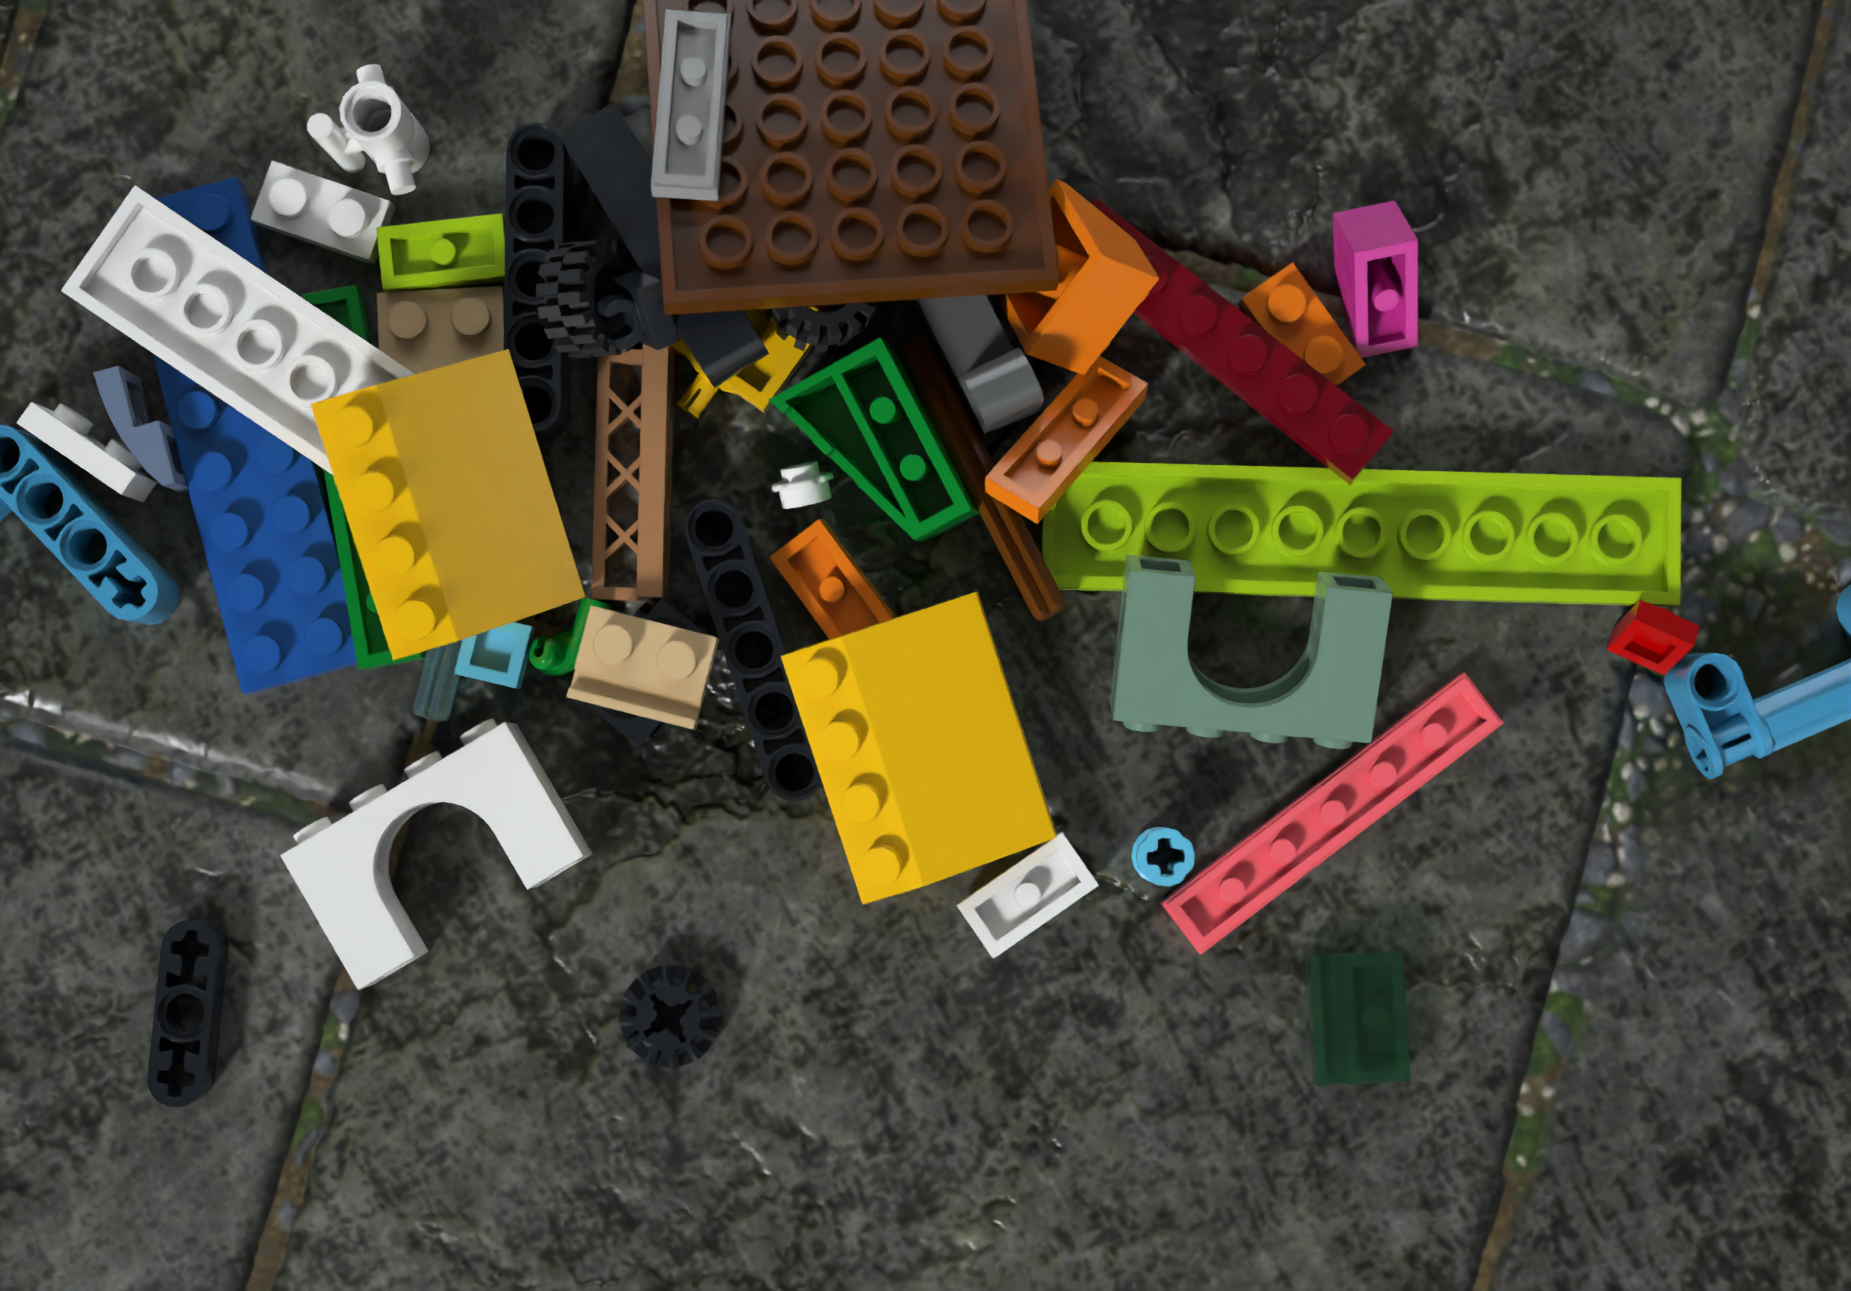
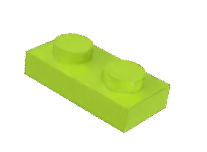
M502 213L376 227L382 289L385 292L436 290L499 283L505 280V216Z

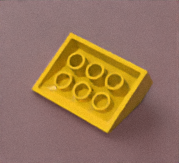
M509 349L310 403L393 660L457 642L585 597Z
M978 591L809 645L781 656L862 905L927 886L1057 837Z

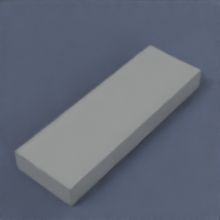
M666 9L651 178L652 197L718 201L731 37V14Z

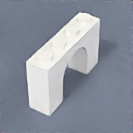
M494 718L480 723L460 736L464 744L462 748L445 758H442L440 753L436 751L419 759L404 770L409 778L408 780L388 792L385 786L380 784L360 794L349 802L353 810L351 814L334 824L330 822L328 817H325L306 826L293 836L298 845L280 855L358 990L374 985L429 952L397 898L389 876V855L396 834L402 825L419 810L435 803L448 802L463 806L479 815L496 835L527 889L540 886L593 854L516 723L504 722L498 726Z

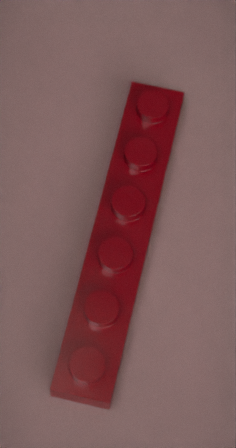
M1096 197L1091 204L1137 241L1160 278L1149 291L1145 300L1139 304L1133 313L1351 485L1389 440L1394 431Z

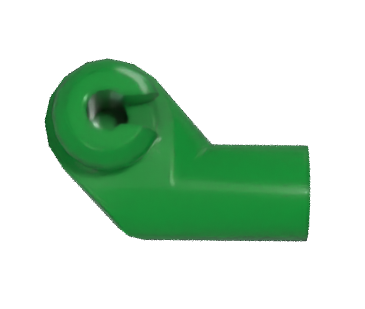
M586 597L581 598L571 629L549 638L542 635L532 642L528 653L531 664L546 675L562 676L575 670L574 666L590 606L611 610L612 606Z

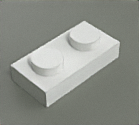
M271 161L251 220L264 228L375 265L379 255L376 227L389 226L396 207L389 200Z
M31 402L17 421V424L121 495L144 502L157 484L156 480L140 470L142 465L125 445L114 439H111L107 446L103 445L88 434L94 425L61 403L55 411Z
M1060 832L1056 838L1039 846L956 905L994 959L1099 885L1065 835Z

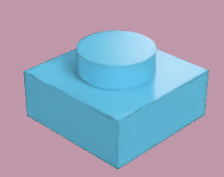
M512 622L463 639L454 674L521 689L529 658V648L532 644L536 628Z

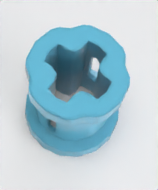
M1153 827L1146 829L1137 836L1132 845L1131 859L1134 869L1142 878L1156 885L1172 886L1182 882L1186 874L1192 870L1195 853L1192 843L1184 838L1179 831L1166 827ZM1164 838L1167 847L1177 849L1178 859L1169 861L1167 863V872L1161 874L1159 866L1148 863L1146 858L1147 852L1157 850L1158 839Z

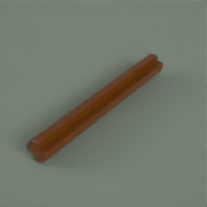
M924 335L907 341L898 349V355L1031 614L1038 621L1057 615L1066 607V602L1020 513L984 492L985 477L995 465L932 343Z

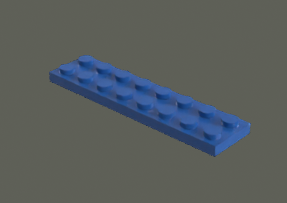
M232 177L156 198V200L268 275L255 223L251 220L252 212L245 186L239 178ZM153 354L242 694L252 695L357 665L332 514L319 465Z

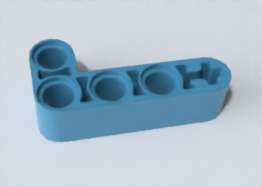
M0 424V522L13 511L107 612L114 617L147 625L159 624L170 618L177 609L179 601L178 586L173 578L45 442L34 435ZM17 443L20 450L19 461L13 469L6 472L3 467L4 453L10 446ZM60 488L64 499L62 508L58 514L49 518L45 509L47 497L51 492ZM103 533L107 542L106 553L100 561L92 564L88 557L89 543L95 536ZM123 575L130 581L146 584L141 590V594L146 600L143 606L135 605L140 598L136 589L129 582L117 578Z

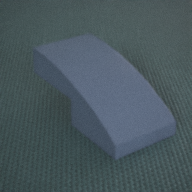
M119 366L93 372L107 413L132 455L162 486L181 493L189 492L172 426L159 420L151 421L141 378Z

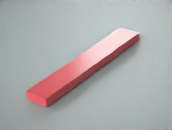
M1458 674L1374 738L1371 743L1365 745L1160 902L1195 950L1200 955L1504 724V722L1467 674Z

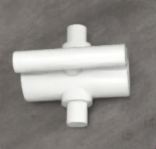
M377 64L363 66L356 71L359 83L347 91L340 105V120L344 127L339 128L326 114L317 113L308 120L307 130L346 172L351 174L358 173L364 168L365 157L361 151H365L376 163L378 171L386 174L391 194L401 195L409 193L416 189L412 173L418 171L427 161L430 152L429 138L424 128L396 94L394 88L386 85L381 66Z

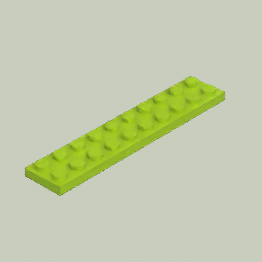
M1091 462L1042 518L1041 555L1059 590L1122 592L1126 555L1190 560L1195 574L1193 594L1315 597L1318 572L1382 577L1393 593L1392 599L1634 606L1641 599L1654 606L1674 607L1680 605L1681 478L1363 469L1353 483L1349 485L1329 468Z

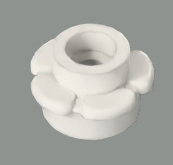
M812 461L780 469L782 481L772 485V492L779 491L782 508L789 509L819 503L832 498L828 480L834 477L832 472H820L818 462Z

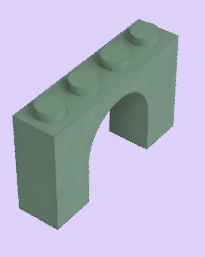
M1126 555L1110 695L1113 721H1123V725L1126 728L1141 732L1158 731L1161 729V725L1186 727V730L1193 735L1211 738L1223 736L1225 730L1248 732L1252 738L1268 743H1283L1288 741L1289 736L1313 738L1316 744L1335 749L1349 748L1352 746V742L1371 743L1393 595L1382 577L1318 572L1309 639L1305 651L1297 664L1283 677L1270 684L1247 689L1233 688L1219 684L1205 676L1194 665L1188 655V634L1195 574L1190 560Z

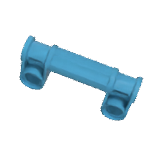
M1850 584L1838 597L1836 611L1838 620L1843 626L1851 645ZM1718 653L1687 654L1665 674V690L1684 731L1689 754L1699 771L1710 780L1721 776L1725 766L1751 755L1763 758L1774 751L1851 719V659L1755 700L1752 699L1742 670L1736 661L1727 655ZM1702 666L1709 670L1713 679L1712 689L1705 698L1699 696L1694 686L1695 674Z

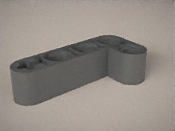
M986 295L912 299L943 364L982 438L1041 410L1044 397L1038 380L1021 349H1013Z

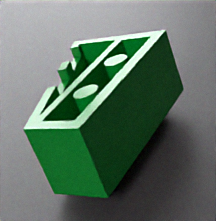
M880 337L768 399L780 412L793 421L826 456H829L856 482V485L914 540L927 542L979 514L894 346Z

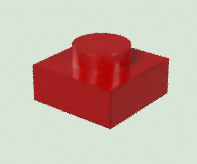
M1640 599L1611 630L1606 650L1665 675L1695 646L1699 625L1675 615L1666 608L1654 606Z

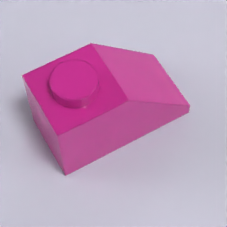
M1390 201L1333 213L1334 267L1352 346L1361 358L1418 347V239L1397 203Z

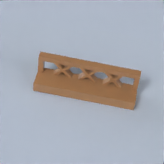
M643 344V349H631L628 352H622L621 355L598 357L591 599L596 601L658 602L663 598L669 602L676 355L671 345L657 351ZM613 365H642L641 395L629 406L612 391ZM613 401L623 412L611 422ZM640 409L641 420L635 415ZM631 420L640 429V457L626 469L610 453L611 437ZM610 463L621 473L611 484ZM638 472H639V482L634 478V476H635ZM629 481L639 492L638 520L624 531L609 516V499ZM610 526L619 538L608 548V527ZM636 534H638V545L632 540ZM627 544L637 554L636 588L607 587L608 561Z

